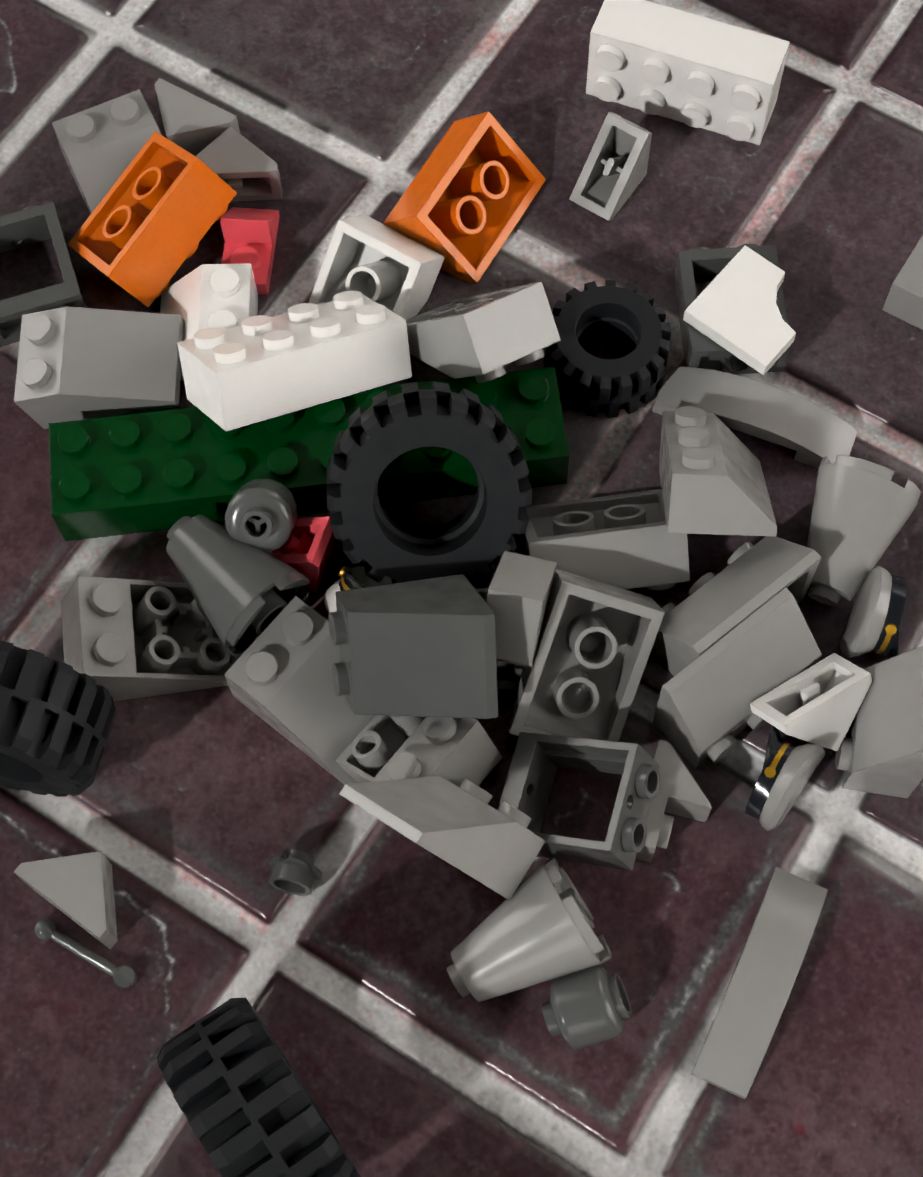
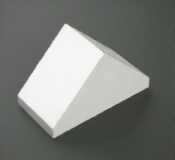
M833 653L751 702V712L786 735L838 751L872 684L871 673Z

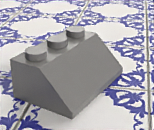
M692 406L677 408L675 412L663 411L659 474L667 532L776 537L777 524L758 458L714 413H706L705 410Z
M662 489L526 506L529 521L524 534H520L523 555L557 562V569L625 590L641 587L649 590H666L674 587L675 583L690 581L687 534L667 532Z
M766 536L756 545L746 542L730 556L727 561L729 566L716 576L712 572H708L698 579L688 592L690 596L677 606L671 602L661 608L665 614L651 652L675 676L785 587L793 594L797 604L800 603L807 593L822 557L814 549L774 536Z
M786 587L662 686L653 723L695 769L707 759H710L714 764L722 760L738 744L734 737L746 727L750 726L756 731L767 723L751 712V702L818 663L822 653L793 594Z

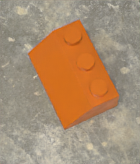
M489 111L453 122L383 224L445 256L440 270L469 284H477L546 179Z
M155 131L67 245L149 308L152 302L165 292L170 279L183 262L196 252L200 240L214 222L218 221L226 213L229 203L237 192L199 158Z

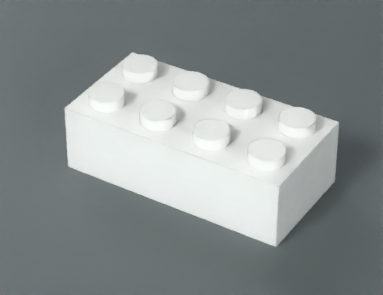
M604 0L590 32L586 94L598 97L606 102H615L636 108L650 115H659L683 122L690 127L703 128L723 134L737 141H746L760 145L777 101L790 42L647 0Z
M358 291L338 293L333 296V301L319 305L313 303L296 304L288 308V313L274 317L266 315L251 316L243 319L240 326L225 330L221 328L202 329L194 333V338L177 342L187 400L225 431L412 377L406 319Z

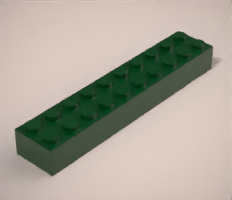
M555 367L506 372L501 377L483 383H477L475 376L417 382L418 390L432 389V383L439 382L449 384L451 392L460 394V391L464 388L477 394L481 404L484 406L491 404L501 413L505 424L508 427L511 426L529 470L528 479L531 487L567 484L569 451ZM403 384L376 387L230 431L222 429L197 407L50 423L51 516L65 541L169 530L182 517L190 516L192 518L201 514L221 524L225 523V513L234 494L243 484L254 479H271L284 485L292 493L297 503L298 515L329 511L327 509L328 461L333 455V443L339 431L347 430L349 427V417L359 407L366 411L373 405L372 397L387 390L390 397L402 393L401 385ZM420 447L398 456L384 469L378 482V497L381 505L474 495L477 493L478 487L477 475L469 460L455 451L441 447Z

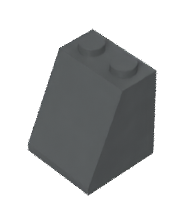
M463 574L336 592L337 612L329 613L331 640L334 646L339 645L340 662L332 664L333 683L337 696H345L354 714L477 719L498 717L495 613Z

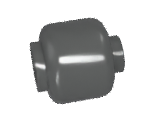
M254 479L243 484L230 500L225 513L226 530L233 539L270 553L281 548L290 538L298 518L297 503L292 493L281 483L271 479Z
M600 965L555 978L550 984V1001L542 1003L544 1020L550 1034L553 1037L562 1035L565 1042L575 1050H581L617 1038L624 1031L625 1019L632 1017L629 999L620 976L617 973L609 975Z

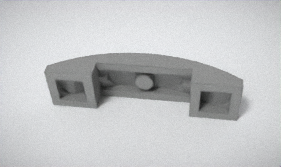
M669 367L652 412L662 415L663 411L675 412L677 408L685 406L701 408L706 413H714L728 428L796 450L795 461L815 468H819L823 457L828 456L831 464H834L837 455L849 456L858 430L845 420L801 396L758 380L704 368Z
M775 867L755 915L753 926L691 1075L744 1100L746 1099L795 983L828 889Z

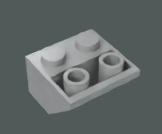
M375 715L335 761L358 783L441 776L459 787L464 778L479 786L502 759V756L480 722L475 718Z

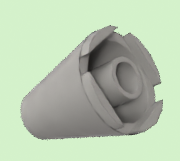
M837 455L834 464H831L828 456L823 457L818 468L807 547L814 549L822 557L809 586L808 596L811 599L832 607H837L839 601L849 602L853 599L862 586L867 574L874 569L917 507L921 491L915 483L908 479L905 488L891 481L895 471L865 459Z
M552 858L543 863L516 889L510 900H504L451 951L454 964L447 967V972L455 988L463 998L472 994L476 1001L482 1002L603 964L612 958V953L603 934L597 937L593 931L595 926L592 920L594 918L565 870L562 867L559 869L557 860Z

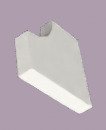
M746 245L688 306L683 317L685 322L763 376L790 347L796 336V332L783 320L776 304L777 291L783 282L785 271Z

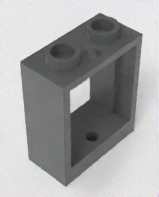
M54 202L29 206L21 211L0 216V253L52 239L64 282L0 300V347L20 341L22 315L66 306L87 308L69 245H67L68 241Z
M743 244L732 248L710 249L708 247H696L686 251H678L674 272V286L685 367L711 369L732 374L759 373L685 322L683 317L685 310L697 298L695 283L712 282L745 245L779 267L776 245L758 246L756 244ZM781 284L777 291L776 304L783 320L788 324ZM792 344L767 372L785 370Z
M520 732L499 806L505 801L532 818L527 829L546 841L536 857L555 858L560 861L633 871L636 855L642 850L646 840L645 819L650 800L656 796L659 789V765L636 743ZM558 768L622 775L605 842L540 833Z

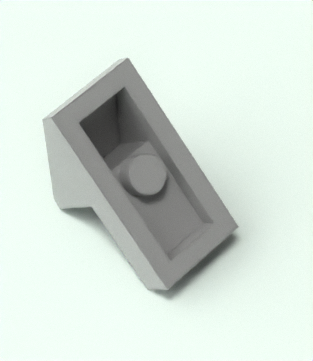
M663 740L658 741L653 759L659 765V789L656 796L650 800L645 819V844L636 855L637 860L649 863L652 861L656 847L667 849L674 816L666 815L664 812L705 822L712 809L708 799L671 743Z

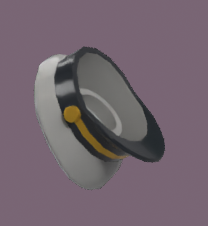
M877 566L867 574L840 641V650L847 658L859 657L868 652L885 655L887 659L898 655L899 627L903 617L907 594V580L904 577L892 575L881 566Z
M771 726L763 770L750 795L745 813L758 819L766 831L777 828L785 819L815 769L824 758L826 753L823 747L816 744H805L796 747L783 741L779 730Z

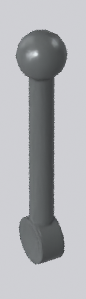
M44 918L36 923L34 932L39 939H51L113 977L114 983L120 989H130L135 985L137 975L130 966L122 965L118 967L57 930V926L52 919Z

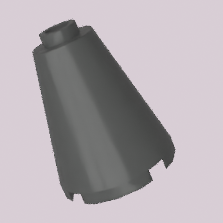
M196 515L192 518L184 516L170 528L167 534L169 539L166 546L167 554L223 645L235 658H239L295 596L304 603L308 598L310 591L304 585L310 584V581L305 575L271 554L233 539L225 527L205 515Z

